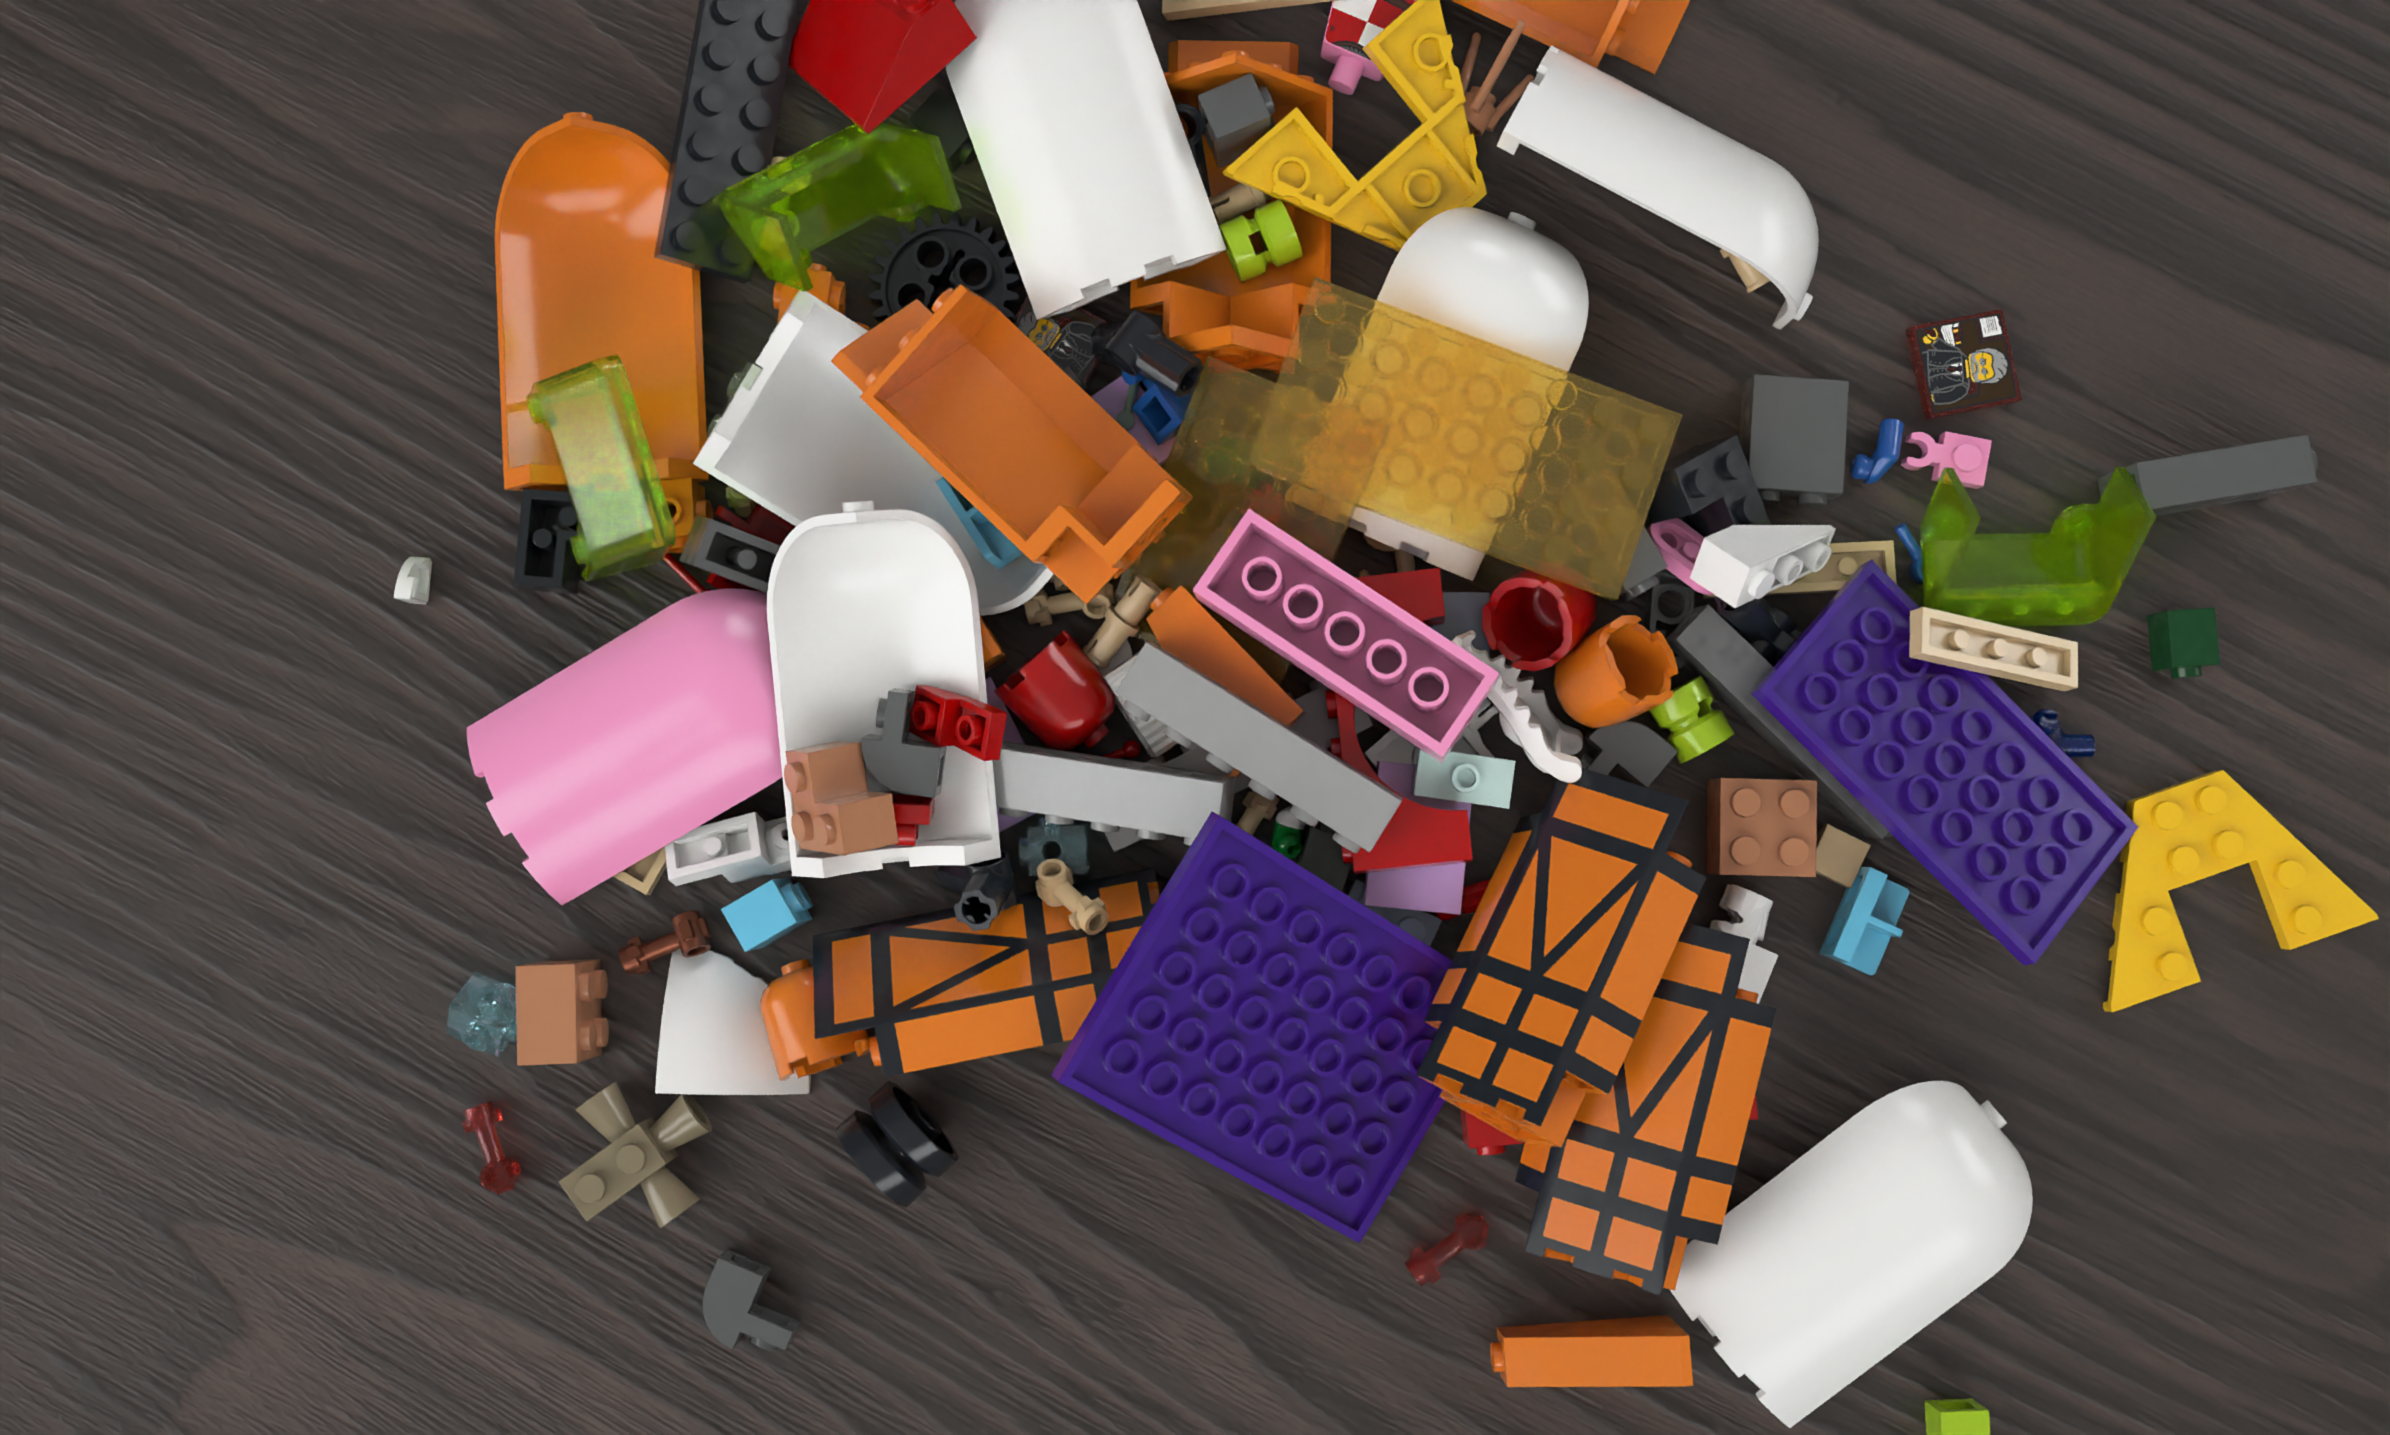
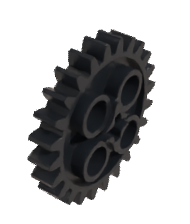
M934 212L932 225L926 227L925 223L918 216L915 218L916 231L912 234L902 226L898 228L902 238L899 244L888 239L884 241L891 252L889 258L884 256H875L874 258L883 269V273L870 274L869 279L881 289L869 293L868 297L873 304L883 305L872 313L878 322H883L904 308L908 297L915 293L925 294L923 304L932 311L931 308L934 302L940 296L937 289L940 286L947 288L950 282L954 290L961 284L991 302L1012 323L1017 321L1015 315L1008 309V306L1022 304L1020 296L1010 291L1023 285L1019 275L1010 274L1011 271L1017 268L1014 256L1004 257L1010 249L1005 240L993 243L997 234L991 226L979 234L980 223L976 217H972L964 227L958 212L952 214L949 224H945L940 214ZM933 251H943L945 253L941 264L933 268L924 267V260L928 254ZM964 252L965 256L956 264L955 259L958 253ZM978 268L987 270L986 279L981 284L976 286L966 284V278L971 271Z

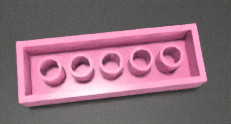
M1250 509L1247 510L1193 588V592L1199 602L1441 763L1495 686L1499 677V672Z

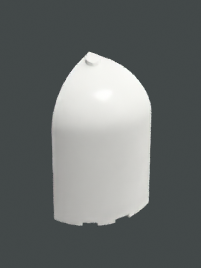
M956 0L954 2L977 39L945 66L946 72L1037 320L1073 311L1094 300L1119 291V285L1143 277L1144 281L1169 272L1194 266L1226 250L1137 0Z
M1551 45L1536 70L1538 73L1535 79L1529 82L1510 117L1497 147L1514 155L1519 144H1522L1742 259L1772 281L1786 299L1772 326L1781 330L1792 319L1799 321L1813 298L1812 295L1806 292L1816 266L1819 237L1812 204L1804 189L1791 173L1768 157Z
M1460 207L1444 211L1425 222L1407 240L1390 268L1288 500L1338 523L1341 522L1364 533L1363 535L1397 550H1404L1422 558L1425 562L1473 581L1583 339L1588 318L1589 300L1586 279L1576 258L1559 243L1534 231L1535 221L1515 212H1510L1508 219L1481 209Z
M800 288L755 362L762 369L752 364L733 395L734 398L722 418L720 417L693 464L794 526L814 516L843 513L842 503L873 500L874 510L906 509L924 514L943 526L952 535L965 554L975 580L981 616L1006 612L1030 600L1043 588L1053 576V573L1044 564L1033 563L1025 554H1022L1000 570L983 557L936 483L943 476L860 398L863 392L831 362L841 349L868 331Z
M873 500L842 503L843 513L819 515L803 521L788 534L780 546L773 562L767 591V622L792 876L828 878L855 872L883 869L882 863L909 861L910 867L930 865L966 866L1000 858L1001 851L993 761H983L955 746H947L941 793L935 797L934 814L930 824H919V837L916 839L915 846L893 844L845 856L800 849L799 842L794 837L791 827L794 807L792 793L788 790L784 780V768L787 764L785 751L835 741L861 742L862 744V737L868 734L882 736L883 728L876 727L878 703L880 698L887 699L888 691L895 688L915 691L916 685H927L967 696L987 704L976 584L965 554L952 535L943 526L930 517L916 511L906 509L874 510ZM909 732L908 739L928 742ZM864 761L868 791L881 793L896 792L877 781L868 770Z
M1927 1081L1913 1084L1889 1093L1862 1109L1727 1213L1724 1218L1718 1245L1698 1240H1692L1685 1248L1675 1290H1669L1692 1321L1698 1318L1712 1337L1715 1335L1720 1341L1713 1348L1739 1378L1745 1374L1758 1386L1760 1390L1755 1393L1757 1398L1781 1422L1791 1428L1993 1277L2010 1261L2020 1247L2030 1223L2033 1197L2029 1173L2017 1149L2000 1130L2007 1122L1988 1100L1979 1105L1967 1090L1949 1081Z

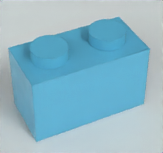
M790 878L772 879L721 909L745 952L764 948L813 919L808 909L813 907L808 893L801 883L797 882L793 885Z

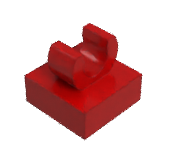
M885 792L892 794L899 841L895 845L915 846L916 839L919 837V824L929 825L934 814L935 798L899 792Z

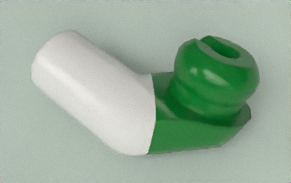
M1293 805L1281 810L1277 814L1271 837L1273 849L1288 859H1294L1301 853L1303 848L1301 844L1303 831L1307 824L1290 813Z

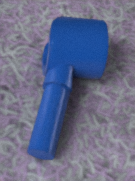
M1901 523L1894 528L1912 559L1908 569L1913 581L1919 584L1928 583L1926 576L1921 571L1923 561L1930 564L1935 574L1942 572V560L1936 555L1925 554L1905 523Z

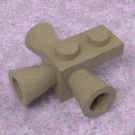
M617 1081L598 1092L576 1109L587 1122L611 1143L559 1181V1184L586 1222L638 1185L642 1187L659 1229L700 1200L694 1192L665 1167L679 1156L674 1148L712 1131L709 1118L690 1094H681L656 1122L651 1117L637 1125Z

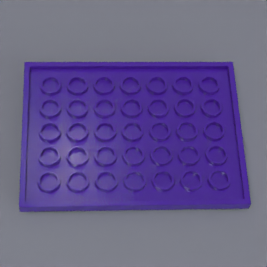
M1211 812L1051 1076L1068 1088L1360 1243L1445 1102L1444 1099L1439 1097L1442 1089L1416 1074L1438 1030L1424 1022V1019L1452 960L1220 815Z

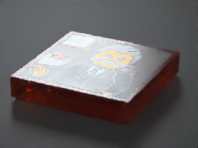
M1027 294L1015 316L1017 321L1014 324L1062 370L1070 365L1087 385L1100 362L1091 353L1093 343L1090 335L1100 323H1110L1081 307L1070 312L1037 320Z
M2002 309L1911 326L1906 330L1925 421L2014 404L2022 400Z

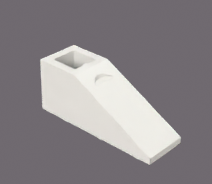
M1732 525L1703 539L1690 579L1732 607L1737 608L1751 600L1760 599L1768 592L1783 585H1790L1804 575L1822 569L1830 558L1831 548L1829 545L1836 528L1831 525Z

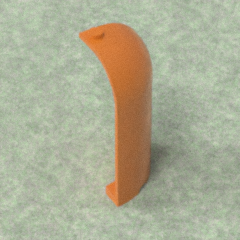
M584 112L564 114L563 119L540 129L523 144L506 174L497 206L495 266L504 490L523 491V488L566 492V486H592V483H595L596 493L633 491L634 483L690 477L698 483L708 481L709 473L693 464L707 440L700 271L654 258L670 163L653 145L637 134L615 125L594 121L591 114Z

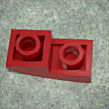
M916 685L914 702L910 711L909 732L938 747L955 746L983 761L999 760L1007 712L954 692L927 685Z

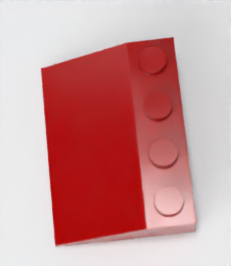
M810 0L792 40L788 67L865 133L869 134L975 41L977 37L952 0Z

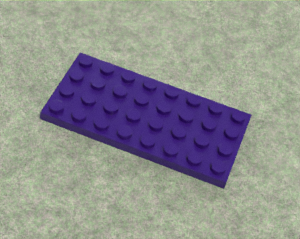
M1871 559L1861 564L1751 694L2022 965L2035 964L2137 830L2138 826L1987 674L1910 658V611L1920 607Z

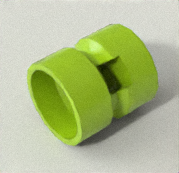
M1279 199L1255 209L1254 218L1250 220L1240 215L1218 225L1226 246V253L1241 283L1264 274L1269 263L1280 267L1303 256L1293 223L1284 204ZM1257 232L1264 249L1256 254L1249 239V235Z
M1702 675L1672 689L1671 691L1674 694L1670 699L1649 710L1658 727L1670 731L1667 742L1678 751L1675 756L1679 763H1684L1699 756L1735 734L1722 710L1712 709L1711 704L1714 696Z

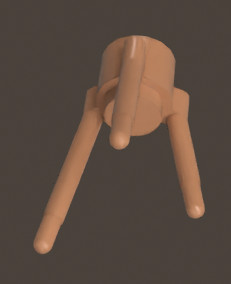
M1519 20L1515 24L1482 86H1472L1470 91L1467 92L1481 40L1479 33L1476 32L1472 35L1460 78L1466 100L1463 105L1469 132L1474 136H1482L1485 130L1493 132L1500 118L1525 92L1529 82L1534 80L1532 74L1526 75L1496 108L1494 107L1496 98L1490 91L1525 28L1523 20Z

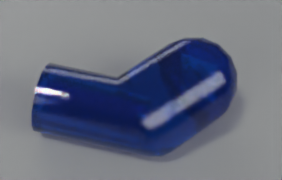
M2044 708L2038 710L2035 715L2030 717L2068 757L2091 758L2094 755V736L2092 734H2066L2059 726L2061 724L2060 721L2055 720L2058 717L2055 711Z

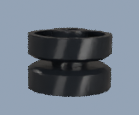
M887 1081L868 1099L872 1115L856 1110L836 1128V1133L846 1152L869 1180L895 1203L908 1207L927 1188L923 1172L940 1177L959 1159V1156L949 1138L924 1108L900 1086Z

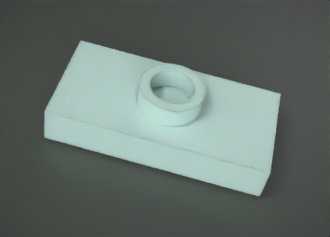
M1418 748L1411 795L1509 809L1516 761L1450 751L1441 763Z

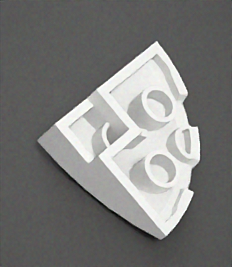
M681 949L672 952L660 1028L655 1093L696 1095H788L811 1093V1075L798 1078L795 1069H793L794 1074L785 1081H780L761 1013L760 1000L763 991L769 985L763 978L753 976L744 968L735 964L734 959L713 950H708L703 954L690 958L683 957Z

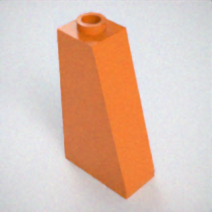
M1180 585L1175 591L1168 587L1152 601L1149 607L1153 612L1146 619L1163 649L1290 728L1306 713L1184 586ZM1234 768L1232 773L1228 775L1238 779L1243 773Z
M1668 1315L1497 1327L1498 1342L1490 1343L1492 1370L1494 1373L1500 1372V1376L1507 1387L1693 1386L1689 1335Z

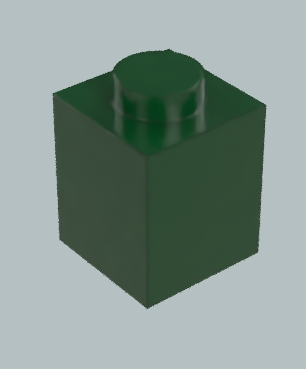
M2215 607L2168 610L2147 615L2152 671L2170 670L2171 679L2202 676V667L2220 664Z

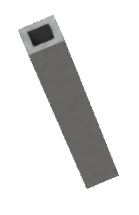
M1710 605L1695 607L1666 638L1673 652L1680 656L1698 676L1702 675L1704 681L1806 780H1817V790L1865 837L1883 839L1885 836H1893L1751 694L1772 670L1773 666Z

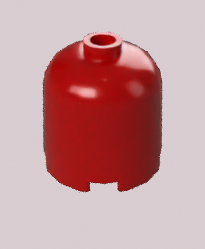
M1547 562L1539 564L1512 576L1498 585L1493 591L1489 602L1483 607L1482 629L1489 647L1492 650L1498 649L1501 654L1513 662L1511 664L1514 668L1538 671L1552 667L1589 634L1596 619L1597 600L1591 584L1576 569L1561 563Z
M1063 630L1053 638V641L1042 651L1039 650L1007 678L1004 684L994 691L1048 748L1065 751L1071 750L1081 743L1090 749L1110 731L1104 723L1113 713L1116 704L1115 694L1104 680V676L1066 630Z

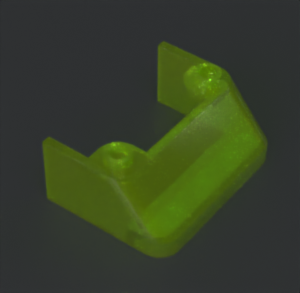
M886 123L879 124L869 134L865 133L856 124L851 125L724 189L717 196L724 217L765 275L771 280L804 292L813 288L807 269L813 263L810 252L879 215L895 218L897 222H906L922 214L921 209L928 205L953 212L962 208L939 137Z
M615 354L597 358L533 383L529 395H526L528 410L534 424L542 423L545 430L550 431L579 522L577 524L578 535L571 536L570 540L578 565L586 563V567L582 572L584 582L658 563L674 546L676 542L675 530L627 374L620 357Z
M2116 467L2099 503L2074 505L2065 509L2055 520L2050 533L1974 534L1981 517L1954 468H1944L1920 525L1924 605L1927 608L2005 626L2085 625L2092 623L2109 611L2156 519V515L2125 467Z

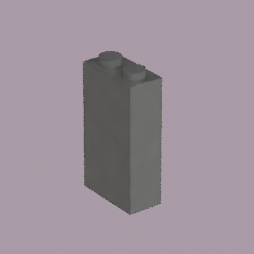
M2308 435L2137 462L2097 479L2106 524L2273 497L2316 483L2318 459L2314 449L2310 447Z

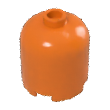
M1622 615L1579 642L1555 666L1554 689L1564 711L1575 722L1592 729L1618 725L1670 699L1674 694L1673 691H1670L1671 677L1678 674V667L1673 650L1660 631L1651 634L1644 626L1638 624L1641 621L1640 617L1636 615Z
M809 959L795 961L781 967L783 976L773 980L763 991L760 1000L761 1013L780 1081L789 1079L794 1074L793 1069H795L797 1077L801 1078L842 1065L841 1056L856 1051L857 1056L861 1057L870 1052L869 1037L866 1029L815 1039L813 966L811 967Z

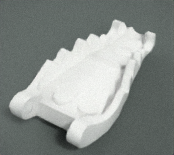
M1473 630L1454 637L1453 643L1499 672L1497 683L1487 697L1499 711L1500 724L1504 734L1515 744L1523 747L1528 759L1542 772L1549 773L1560 781L1567 783L1578 781L1582 774L1581 761L1571 755L1577 754L1582 749L1583 734L1581 731L1563 724L1554 716L1548 706L1544 690L1532 689L1534 684L1532 676L1519 678L1518 675L1521 669H1516L1512 665H1506V657L1503 654L1491 659L1486 650L1480 651L1475 649L1471 642L1476 636Z

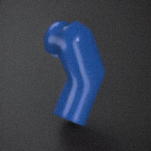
M1893 418L1884 419L1880 422L1876 449L1871 457L1864 454L1855 456L1849 469L1852 478L1862 479L1864 484H1872L1878 482L1894 465L1900 456L1904 430L1903 422Z

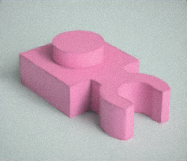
M1947 431L1939 435L1938 443H1935L1934 439L1924 432H1914L1906 436L1905 442L1917 444L1921 448L1922 455L1920 459L1914 457L1904 458L1901 461V466L1905 469L1919 470L1925 466H1932L1934 468L1931 480L1974 489L1984 486L1992 440Z

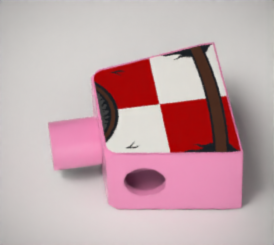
M1417 0L1333 1L1321 50V57L1335 64L1328 81L1329 86L1340 93L1352 95L1361 75L1374 81H1381L1384 75L1362 48Z

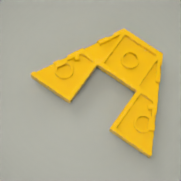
M1417 0L1362 48L1422 124L1358 181L1297 107L1222 173L1233 180L1400 252L1414 232L1434 216L1454 208L1473 207L1487 195L1483 174L1477 167L1476 156L1478 152L1474 135H1470L1463 105L1466 100L1459 69L1453 62L1451 53L1453 43L1451 34L1447 35L1440 0Z
M2224 770L2213 771L2127 801L2125 814L2138 828L2121 849L2120 862H2124L2120 893H2116L2112 924L2115 931V941L2109 950L2108 960L2112 961L2108 1001H2103V1009L2106 1012L2113 1013L2201 982L2168 891L2243 864H2250L2281 949L2292 950L2377 920L2379 917L2377 913Z

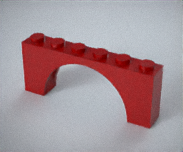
M1440 568L1354 577L1427 626L1444 624L1445 609ZM1325 690L1328 719L1338 718L1340 735L1338 738H1330L1332 754L1403 797L1384 783L1367 762L1360 748L1355 730L1356 706L1333 690ZM1403 797V801L1370 852L1361 847L1356 854L1342 846L1343 863H1353L1355 874L1469 863L1473 860L1467 810L1436 809L1418 804Z

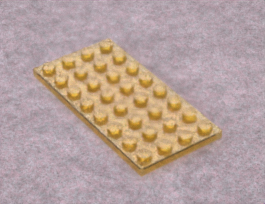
M1314 277L1246 466L1613 601L1619 598L1682 414Z

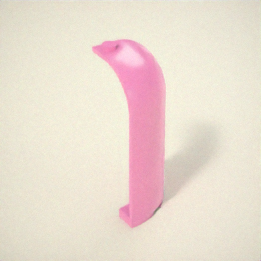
M730 588L705 591L681 599L467 727V743L475 776L480 778L485 776L494 798L487 802L486 805L503 836L511 832L513 833L522 849L528 855L522 864L545 891L561 906L782 778L767 622V593Z

